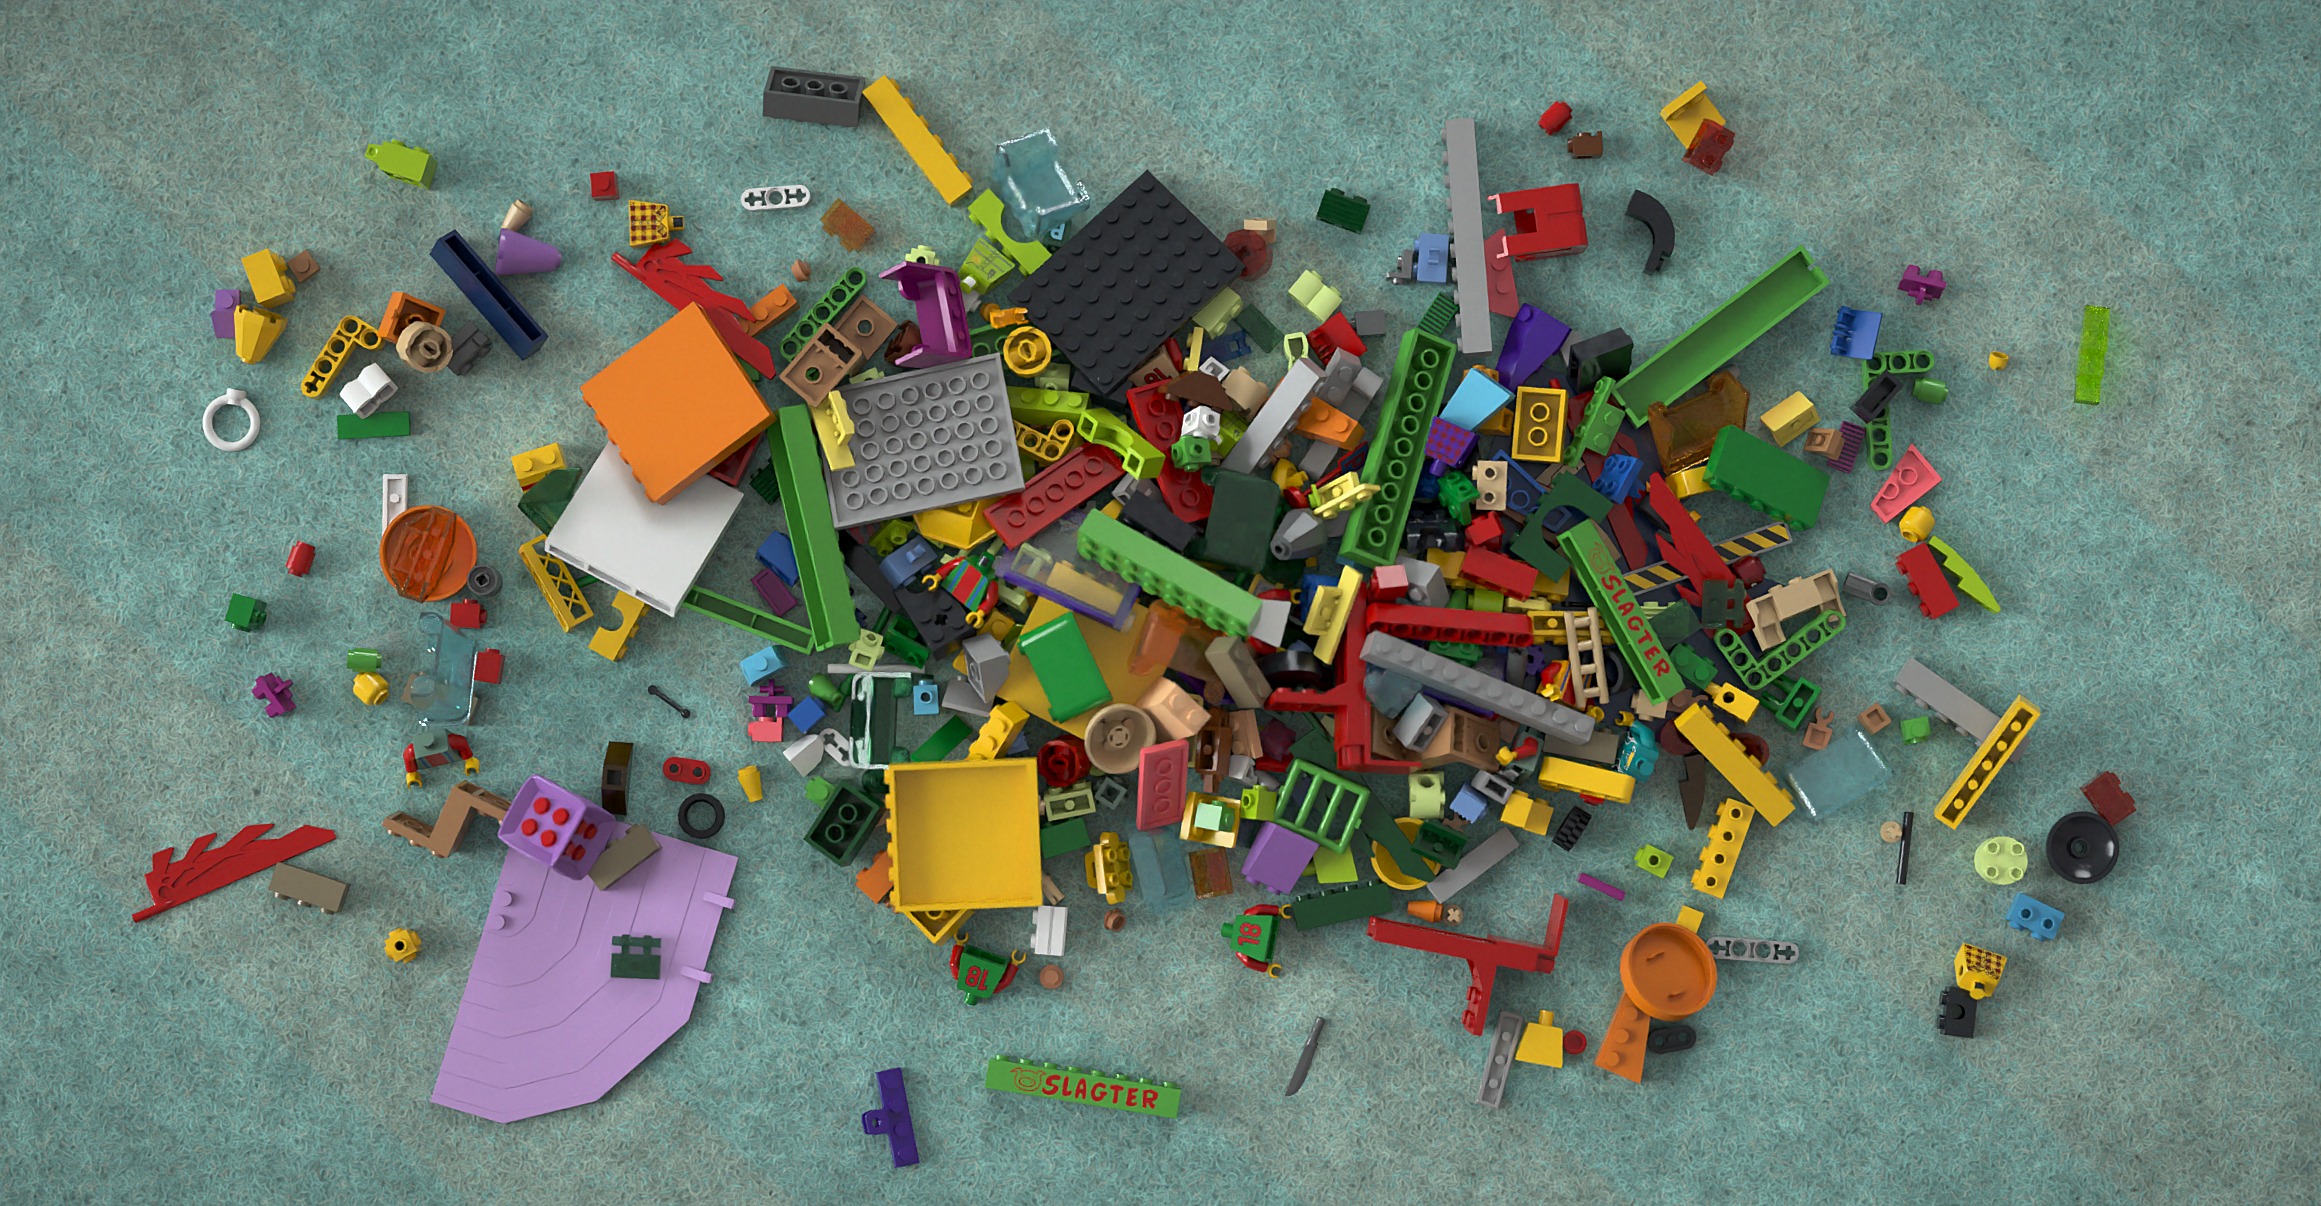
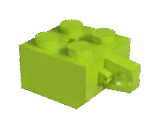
M392 139L391 143L383 141L382 145L368 144L365 158L377 163L380 170L385 172L389 178L430 189L438 162L433 159V155L428 153V150L417 146L412 150L405 146V143Z

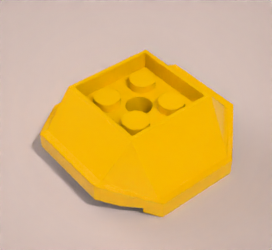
M1006 495L912 515L924 538L969 552L977 547V545L997 535V532L982 514L985 509Z

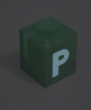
M1048 216L1042 244L1044 247H1047L1050 253H1055L1069 241L1073 225L1072 220Z

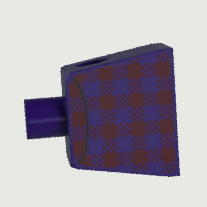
M1434 416L1424 454L1435 458L1429 472L1443 477L1448 465L1459 469L1480 439V436Z

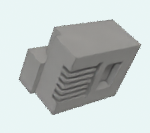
M1480 769L1470 783V786L1505 805L1514 789L1507 783L1513 782L1515 779L1513 777L1519 776V774L1512 769L1504 772L1500 770L1494 773H1488Z

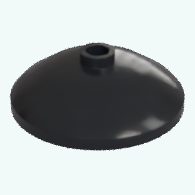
M2073 812L2061 817L2050 829L2046 839V855L2053 870L2063 879L2076 884H2090L2103 879L2113 870L2119 856V840L2114 828L2103 817L2092 812ZM2077 843H2080L2083 846L2081 852H2077L2075 850V845Z

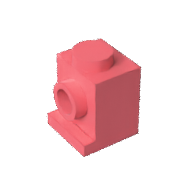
M759 717V722H749L748 735L752 736V741L783 742L784 718L777 717V722H773L774 718Z

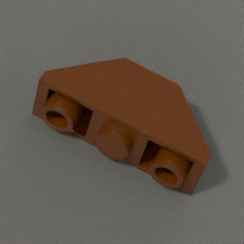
M1185 371L1158 389L1159 393L1166 394L1165 399L1179 402V399L1187 401L1186 405L1195 408L1201 405L1207 406L1211 411L1220 415L1223 414V411L1232 412L1233 406L1217 377L1198 371Z

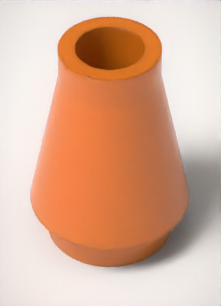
M1410 900L1407 914L1435 924V922H1441L1444 903L1439 904L1437 900Z

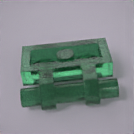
M1735 579L1734 588L1727 589V580H1702V629H1726V620H1733V627H1743V619L1746 617V610L1743 608L1744 598H1746L1743 579ZM1727 599H1734L1733 609H1727Z
M630 934L613 936L612 946H621L622 951L621 953H612L610 977L659 980L661 955H652V948H661L662 939L652 938V935H644V937H631ZM630 947H643V954H630Z

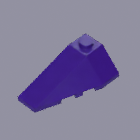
M1523 303L1511 323L1495 368L1496 371H1499L1498 383L1516 394L1518 386L1523 387L1526 384V379L1535 370L1538 372L1543 367L1542 363L1551 354L1555 356L1560 351L1572 329L1541 309Z

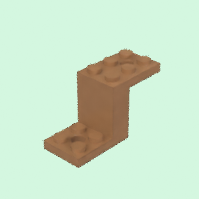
M861 294L834 327L827 322L824 323L781 373L779 378L817 409L826 399L829 392L833 391L846 374L852 378L861 371L898 328L899 324L864 294ZM863 321H868L872 324V330L867 334L859 332V325ZM811 368H816L820 371V377L816 381H809L807 379V372Z
M1373 705L1371 706L1370 755L1386 761L1422 762V768L1419 770L1460 761L1494 773L1499 771V760L1495 756L1499 754L1500 725L1454 707L1444 708L1450 715L1422 754L1406 748L1392 732L1403 715Z
M464 780L452 787L435 827L399 810L385 817L382 826L387 828V832L393 836L410 839V844L420 848L424 846L430 849L431 854L434 856L447 858L459 851L476 813L486 817L491 815L499 819L498 823L502 824L512 802Z

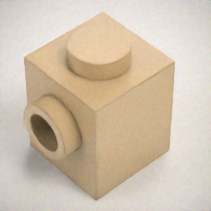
M1639 689L1637 694L1633 693L1631 708H1634L1633 714L1639 715L1640 720L1653 722V718H1665L1668 700L1652 706L1644 690Z

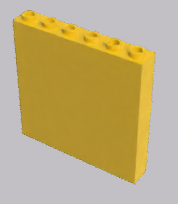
M1065 561L1061 564L1056 562L1045 584L1046 586L1115 616L1124 597L1117 593L1119 588L1107 582L1105 586L1096 583L1097 577L1087 572H1084L1082 576L1074 572L1075 566ZM1039 596L1020 635L1071 611L1113 700L1063 724H1060L1058 720L1053 722L1048 711L1052 706L1027 654L1022 656L1016 643L1009 655L1011 664L1008 665L1009 676L996 693V696L1008 702L1013 700L1022 709L1085 740L1087 726L1097 712L1113 704H1129L1133 706L1159 676H1163L1179 644V638L1186 629L1182 626L1184 621L1172 615L1167 619L1161 615L1162 610L1150 604L1146 608L1140 605L1141 600L1136 598L1121 632Z
M1037 757L889 764V769L885 770V784H890V794H886V809L891 808V818H887V833H892V842L888 843V857H893V867H889V881H894V891H890V904L895 906V912L1042 906Z

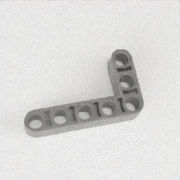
M1363 367L1337 410L1358 422L1381 388L1384 379ZM1316 440L1297 470L1299 472L1305 470L1308 478L1317 483L1340 448Z

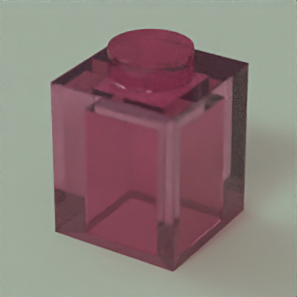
M1271 719L1259 733L1262 752L1281 763L1286 756L1292 755L1289 747L1295 742L1296 732Z

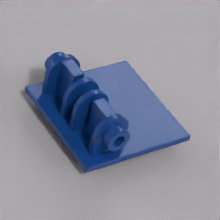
M1841 306L1837 310L1839 314L1837 322L1834 324L1835 331L1832 332L1834 336L1832 345L1829 346L1831 348L1830 354L1872 360L1883 313L1853 310L1850 307Z

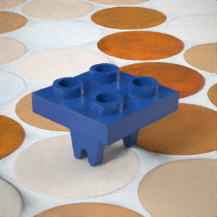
M1612 453L1605 461L1604 468L1600 476L1594 481L1592 488L1614 504L1621 505L1628 495L1640 499L1641 495L1638 493V489L1645 490L1646 487L1637 478V475L1644 462L1638 458Z

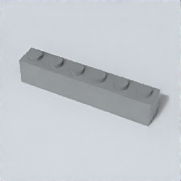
M1309 357L1299 358L1217 471L1230 482H1237L1251 487L1257 481L1259 471L1270 463L1272 453L1284 444L1286 434L1298 425L1299 421L1297 419L1311 407L1313 397L1325 388V381L1329 375Z
M1912 657L1906 660L1892 681L1896 685L1894 689L1906 697L1910 694L1916 699L1914 702L1916 705L1924 710L1930 708L1936 712L1935 718L1945 724L1948 721L1956 726L1954 730L1965 738L1969 735L1976 740L1974 744L1979 748L2001 719ZM2024 736L2004 765L2008 763L2016 764L2032 740Z

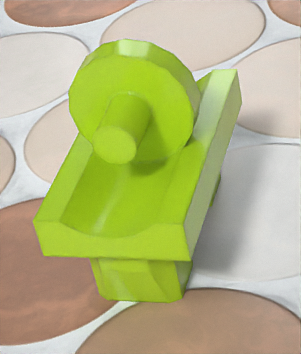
M899 517L881 521V527L869 538V545L876 547L877 554L886 558L893 553V548L896 545L903 544L907 540V534L914 528L912 522L902 521Z

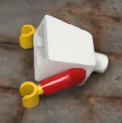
M1274 588L1261 592L1256 596V598L1263 601L1261 617L1247 640L1256 651L1264 655L1287 651L1280 647L1291 603H1300V601L1294 600V594L1296 592L1301 593V590Z

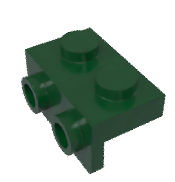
M1426 818L1418 826L1410 851L1455 870L1463 848L1469 842L1470 837L1461 830L1451 829L1443 825L1439 820Z

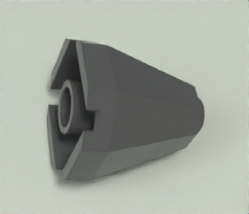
M1309 508L1292 509L1286 514L1270 543L1272 554L1279 560L1318 556L1321 554L1323 546L1329 540L1324 520L1313 516L1314 512Z

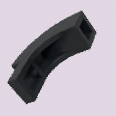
M1635 189L1624 215L1644 223L1652 234L1653 246L1643 273L1652 276L1655 271L1659 272L1664 261L1661 255L1668 258L1672 255L1675 244V230L1672 219L1665 207L1651 195Z
M1296 650L1280 651L1265 655L1254 661L1272 690L1282 684L1291 682L1305 683L1324 693L1334 689L1332 670L1324 667L1322 660L1313 653Z

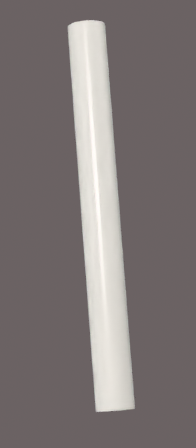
M828 664V673L924 674L925 665L921 670L910 664H874L872 671H868L851 664Z

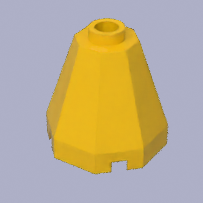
M237 305L234 313L236 354L242 357V362L255 365L256 361L260 362L265 358L284 331L288 319L285 317L281 318L282 315L254 306L253 311L247 310L249 305Z

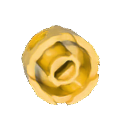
M1027 326L1020 327L1009 334L1003 348L1004 359L1009 369L1018 377L1025 378L1037 377L1045 372L1051 365L1052 359L1051 344L1045 333L1034 327Z

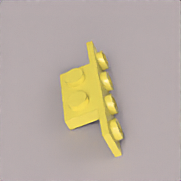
M839 390L829 392L826 399L817 409L807 402L831 470L837 471L855 467L848 446L855 427L853 421L848 417L847 405L845 400L841 398Z
M1349 472L1317 489L1321 507L1313 510L1314 513L1312 515L1323 520L1333 519L1338 516L1337 513L1354 508V504L1371 499L1373 494L1381 490L1380 486L1360 485L1357 473Z
M1348 565L1344 567L1338 587L1318 586L1303 628L1308 634L1320 635L1313 654L1326 664L1332 663L1363 577L1362 574Z

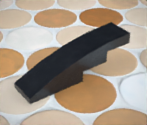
M845 529L838 530L839 550L844 555V564L895 614L901 606L894 596V587L878 568L879 564Z

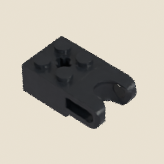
M1439 500L1432 503L1412 501L1403 530L1407 554H1420L1421 550L1427 548L1441 549L1444 553H1456L1457 533L1454 518L1450 514L1449 509L1443 507Z
M931 566L924 573L926 576H935L937 569ZM928 580L927 588L918 594L910 593L904 585L898 586L893 589L894 596L936 662L963 646L962 640L978 636L973 623H967V614L955 596L941 586L943 581L940 580L938 582L936 590L929 591L928 589L934 585V580Z

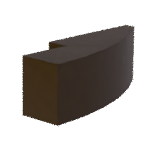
M1701 752L1683 755L1687 779L1678 780L1687 828L1689 830L1695 828L1704 801L1706 768L1704 755Z

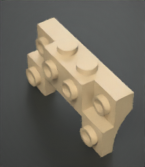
M1832 568L1806 579H1802L1801 576L1789 581V585L1784 588L1781 584L1768 590L1769 594L1756 598L1746 604L1756 626L1752 630L1762 651L1786 641L1780 626L1781 622L1815 609L1817 615L1827 609H1834L1844 617L1846 616L1839 597L1838 581ZM1837 615L1830 616L1827 624L1837 621Z

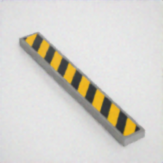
M1776 522L1711 545L1727 565L1746 555L1754 556L1792 543L1793 540L1787 524ZM1665 560L1622 575L1634 596L1689 578Z

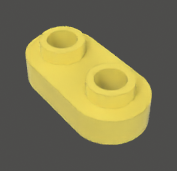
M1509 597L1504 599L1503 610L1509 613L1524 615L1528 611H1552V604L1542 597H1536L1533 600L1527 599L1525 603Z

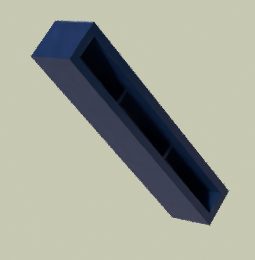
M456 229L439 238L431 250L430 256L522 361L538 352L549 337Z

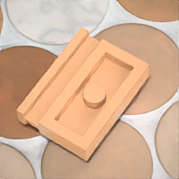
M1254 709L1229 711L1227 717L1228 727L1233 728L1231 741L1233 754L1251 758L1262 757L1263 752Z

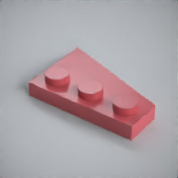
M1911 443L1871 503L1870 508L1886 525L1941 483L1943 479Z

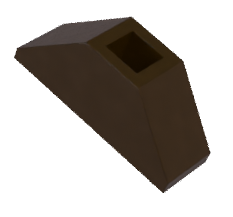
M609 741L603 764L601 796L602 808L610 814L627 815L634 743Z

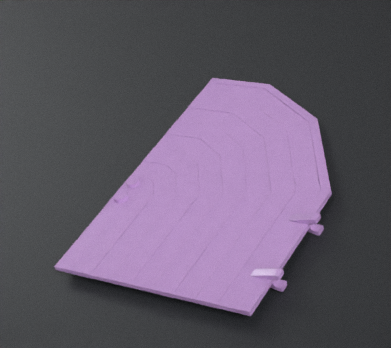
M615 821L611 835L600 855L607 850L606 845L612 840L618 838L620 841L627 835L625 831L632 825ZM651 831L662 848L607 890L600 891L588 874L579 881L570 879L557 873L551 867L540 864L509 846L430 1102L496 1122L507 1123L599 1100L689 1021L701 981L708 984L712 982L714 974L704 970L723 908L734 909L736 899L729 898L727 895L739 857Z

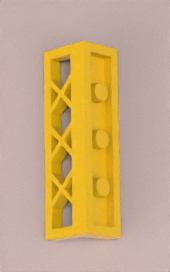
M544 533L521 545L518 553L564 632L568 633L575 629L578 624L592 618L594 613L562 559L552 555L554 559L549 558L550 553L548 552L546 557L535 552L534 545L541 541L546 543L548 535ZM548 562L558 565L560 568L559 577L548 574L546 570ZM560 583L570 585L572 589L571 598L562 596L559 593ZM572 603L582 606L586 614L575 619L570 611Z

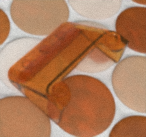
M1729 370L1710 377L1708 380L1710 385L1709 391L1668 410L1667 406L1661 401H1655L1648 406L1647 417L1663 472L1667 476L1680 473L1708 460L1719 429L1732 424L1745 431L1750 393Z
M1163 599L1156 600L1148 610L1127 660L1128 671L1138 676H1144L1151 672L1155 662L1207 681L1203 690L1205 699L1211 704L1220 706L1226 687L1206 657L1205 652L1216 637H1228V635L1220 629H1212L1204 620L1198 617L1193 618L1185 613L1184 609L1178 606H1171Z

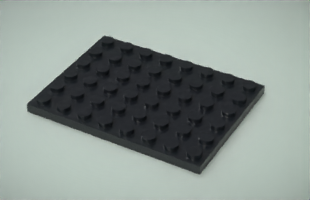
M1147 169L1015 288L1007 298L1015 307L1026 308L1028 312L1024 313V316L1038 330L1045 333L1049 341L1107 397L1246 270V265Z

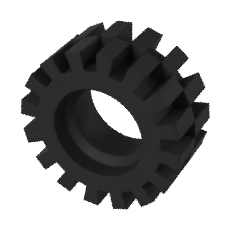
M1575 805L1555 833L1552 842L1569 852L1586 829L1592 815Z

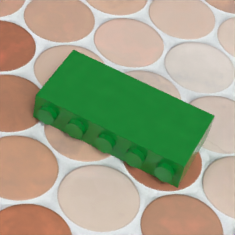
M1730 424L1718 431L1702 481L1710 484L1709 486L1714 490L1724 491L1736 501H1743L1749 504L1751 509L1762 511L1770 515L1771 519L1790 525L1792 530L1803 532L1815 526L1831 476Z

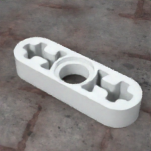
M803 185L747 189L741 196V203L748 211L802 208L807 206L811 200L809 190ZM790 190L789 195H797V191L801 190L803 194H806V197L802 198L800 203L796 198L789 199L791 203L786 204L787 195L785 191ZM766 192V206H762V201H756L754 206L746 202V199L750 198V194H754L755 198H763L761 193ZM774 192H779L783 196L782 202L778 205H773L769 201L770 195Z

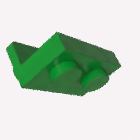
M1460 471L1449 473L1447 476L1438 479L1440 489L1438 499L1441 505L1447 507L1454 519L1457 518L1463 526L1471 523L1469 502L1479 499L1481 497L1480 492Z

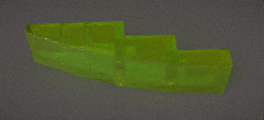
M2085 305L2075 377L2074 403L2098 406L2100 403L2101 380L2104 377V360L2108 348L2110 311L2108 307Z

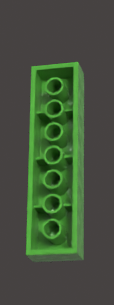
M1092 508L1079 528L1077 551H1079L1081 556L1088 560L1093 559L1099 562L1108 571L1113 570L1119 573L1127 582L1137 583L1147 593L1157 594L1167 604L1184 609L1185 613L1189 616L1204 620L1212 629H1220L1227 633L1228 637L1239 636L1241 641L1246 644L1259 623L1263 606L1262 600L1104 513Z

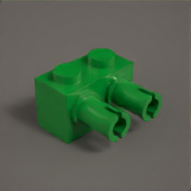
M1781 674L1772 680L1770 684L1787 693L1786 700L1782 702L1767 691H1764L1758 701L1761 706L1775 714L1774 717L1777 724L1796 735L1822 696V689L1802 676L1795 682Z

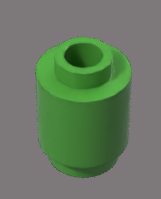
M1924 376L1922 378L1916 377L1911 396L1917 397V400L1940 405L1941 401H1946L1949 388L1945 387L1944 381Z
M355 647L354 650L348 649L346 669H353V672L376 673V668L381 669L382 654H377L378 649Z

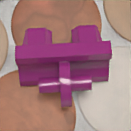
M1910 264L1899 281L1898 290L1906 291L1908 296L1916 297V305H1921L1923 299L1932 301V298L1940 299L1943 290L1946 288L1942 271L1930 270L1927 277L1919 276L1921 268Z
M271 672L265 676H259L255 680L257 684L251 692L259 700L267 696L271 703L265 707V711L270 718L291 712L296 708V705L291 700L293 694L289 690L293 685L291 679L283 682L280 676L275 678Z
M769 679V686H760V693H768L769 696H749L753 717H767V704H776V717L789 718L787 714L791 712V705H794V697L775 696V693H784V686H775V679Z

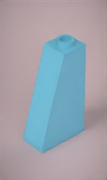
M1471 368L1439 418L1474 433L1514 400L1516 395L1480 369Z

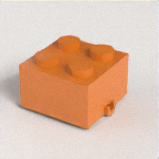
M393 291L376 336L397 344L402 331L413 322H428L440 327L446 310L404 292Z

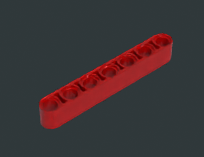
M1373 603L1366 609L1367 631L1370 634L1374 631H1379L1391 637L1510 647H1528L1534 642L1533 620L1528 615L1387 603Z

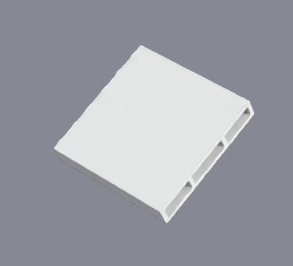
M609 440L547 537L545 551L674 618L742 506L744 494L737 487L728 486L720 482L717 477L705 474L666 504L652 503L644 493L646 490L644 485L638 483L631 472L634 470L631 465H627L620 457L619 453L621 450L618 445H613Z

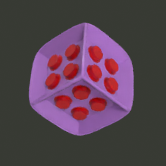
M534 774L518 792L502 821L498 837L507 845L534 861L551 867L563 876L579 881L588 874L603 850L613 830L615 817L584 797L563 789L556 782L544 776Z

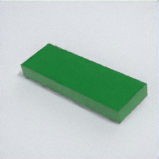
M410 412L372 413L365 419H361L357 414L337 415L338 439L411 436Z
M955 714L913 752L910 758L914 762L942 761L972 733V730Z

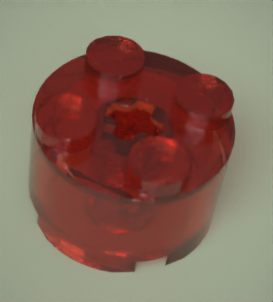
M1246 229L1237 230L1227 235L1223 244L1246 265V270L1237 277L1238 279L1254 281L1269 271L1273 261V252L1263 237L1254 231ZM1248 251L1250 256H1246L1244 259L1243 254H1246Z

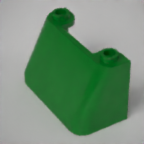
M1071 611L1018 636L1020 641L1016 645L1022 656L1026 654L1052 706L1048 711L1053 722L1058 720L1060 724H1063L1113 700Z

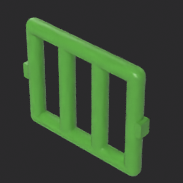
M1298 758L1293 763L1285 785L1282 784L1278 792L1280 796L1274 811V821L1270 822L1318 843L1320 846L1331 851L1344 854L1355 829H1358L1362 819L1360 817L1371 792L1370 789ZM1301 770L1315 776L1296 821L1292 823L1281 817ZM1323 780L1337 785L1319 829L1315 833L1303 827ZM1347 789L1358 794L1359 797L1339 843L1326 838V835Z

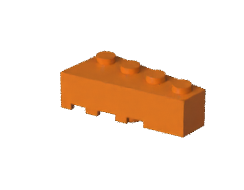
M1282 377V379L1280 380V382L1278 383V385L1276 386V388L1274 389V391L1277 389V387H1278L1279 384L1282 382V380L1284 379V377ZM1314 396L1311 400V407L1300 415L1297 419L1299 421L1298 425L1291 432H1288L1353 451L1366 431L1357 421Z
M1625 988L1592 1064L1640 1084L1651 1016L1635 1005Z

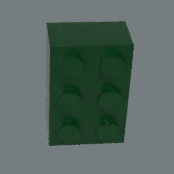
M842 779L803 840L840 867L850 866L886 812V803L854 780Z

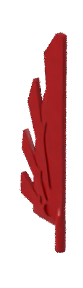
M676 238L665 246L655 242L636 265L632 264L618 252L612 255L611 260L678 311L683 310L693 301L702 306L732 352L769 380H773L777 375L770 349L746 334L734 316L736 314L752 323H756L755 318L741 299L714 291L701 279L721 282L724 280L710 265H685L677 257L692 254L693 251Z
M1558 378L1549 381L1552 389L1562 390ZM1594 389L1568 400L1566 423L1573 439L1574 431L1585 415V407L1593 398ZM1609 397L1606 403L1618 408L1611 397ZM1617 430L1606 456L1585 447L1581 457L1592 483L1600 476L1605 461L1612 453L1622 455L1620 447L1631 457L1639 459L1633 439ZM1638 489V493L1641 495L1640 499L1628 495L1621 505L1614 504L1606 515L1630 571L1643 568L1646 561L1648 548L1634 523L1632 504L1633 498L1638 505L1647 494L1646 489Z
M1655 472L1650 476V505L1669 525L1675 545L1674 548L1659 533H1656L1655 536L1662 557L1666 562L1689 577L1697 593L1678 583L1676 588L1685 603L1707 609L1716 621H1698L1710 639L1713 638L1715 631L1721 627L1730 628L1738 637H1741L1756 627L1746 607V604L1752 601L1751 597L1660 474ZM1725 633V634H1723V635H1727V637H1728L1729 640L1731 641V634H1730V633Z
M272 823L246 826L224 846L203 852L204 849L217 836V833L198 837L185 857L172 864H169L174 851L173 847L152 855L153 871L144 875L155 905L132 914V918L135 923L148 919L276 865L277 862H283L336 839V835L333 830L304 825L279 839L254 840L274 826Z

